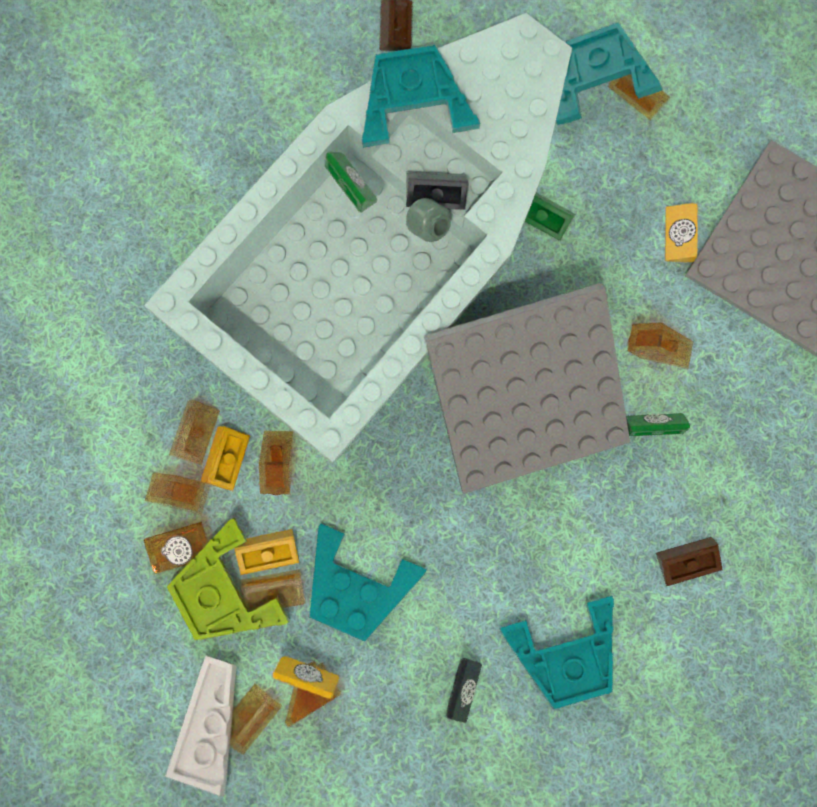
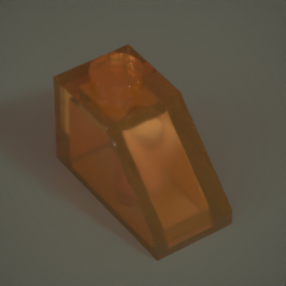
M662 322L632 324L631 335L628 340V352L640 359L689 369L693 341Z
M264 431L259 459L260 494H290L293 431Z
M153 473L145 501L202 516L210 487L204 482L177 475Z
M314 660L309 663V665L328 671L324 662L317 665ZM294 686L285 720L287 727H291L342 695L338 686L331 699Z

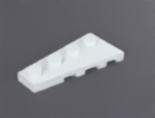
M205 656L165 777L219 796H225L237 665Z

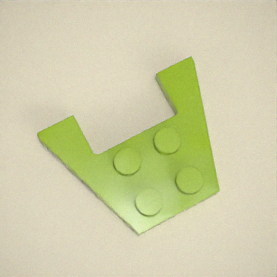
M235 517L230 519L167 585V589L194 640L280 626L290 622L277 597L249 611L222 562L221 556L247 542Z

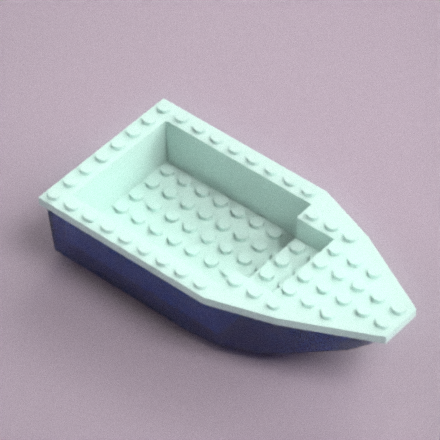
M527 13L437 48L454 76V81L459 90L467 98L466 101L469 107L477 115L480 121L479 129L452 133L448 108L445 104L394 112L385 115L390 144L363 148L362 134L364 132L371 81L324 107L144 305L148 311L332 464L342 456L428 355L424 336L451 328L512 255L545 170L572 47ZM327 153H343L377 197L378 201L362 213L358 212L325 168ZM407 172L465 175L468 179L465 210L448 209L451 216L450 229L438 241L426 242L412 234L407 228L406 215L410 208L406 207Z

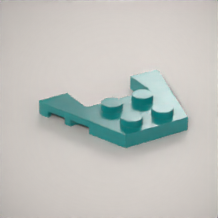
M619 22L566 41L572 47L556 123L563 125L582 118L578 99L579 92L629 74L632 75L638 99L663 90L660 81L640 55Z
M435 45L375 55L364 132L362 134L363 148L390 144L385 116L388 113L445 104L448 108L452 133L480 128V121L477 115L472 112L466 101L467 98L459 90L454 81V76Z
M320 523L317 535L309 617L365 642L425 575L427 569L402 559L389 587L333 563L345 534Z
M613 595L585 603L594 631L593 635L537 651L534 648L526 620L499 628L500 633L552 709L613 692Z

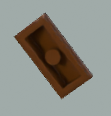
M381 0L379 51L412 49L413 1Z
M712 537L656 553L666 587L723 570L719 546Z

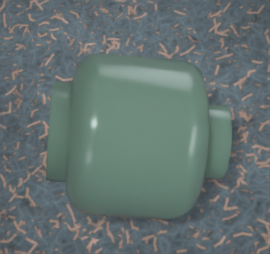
M422 198L417 200L407 212L406 225L408 230L426 242L440 240L450 229L451 216L449 210L432 199Z

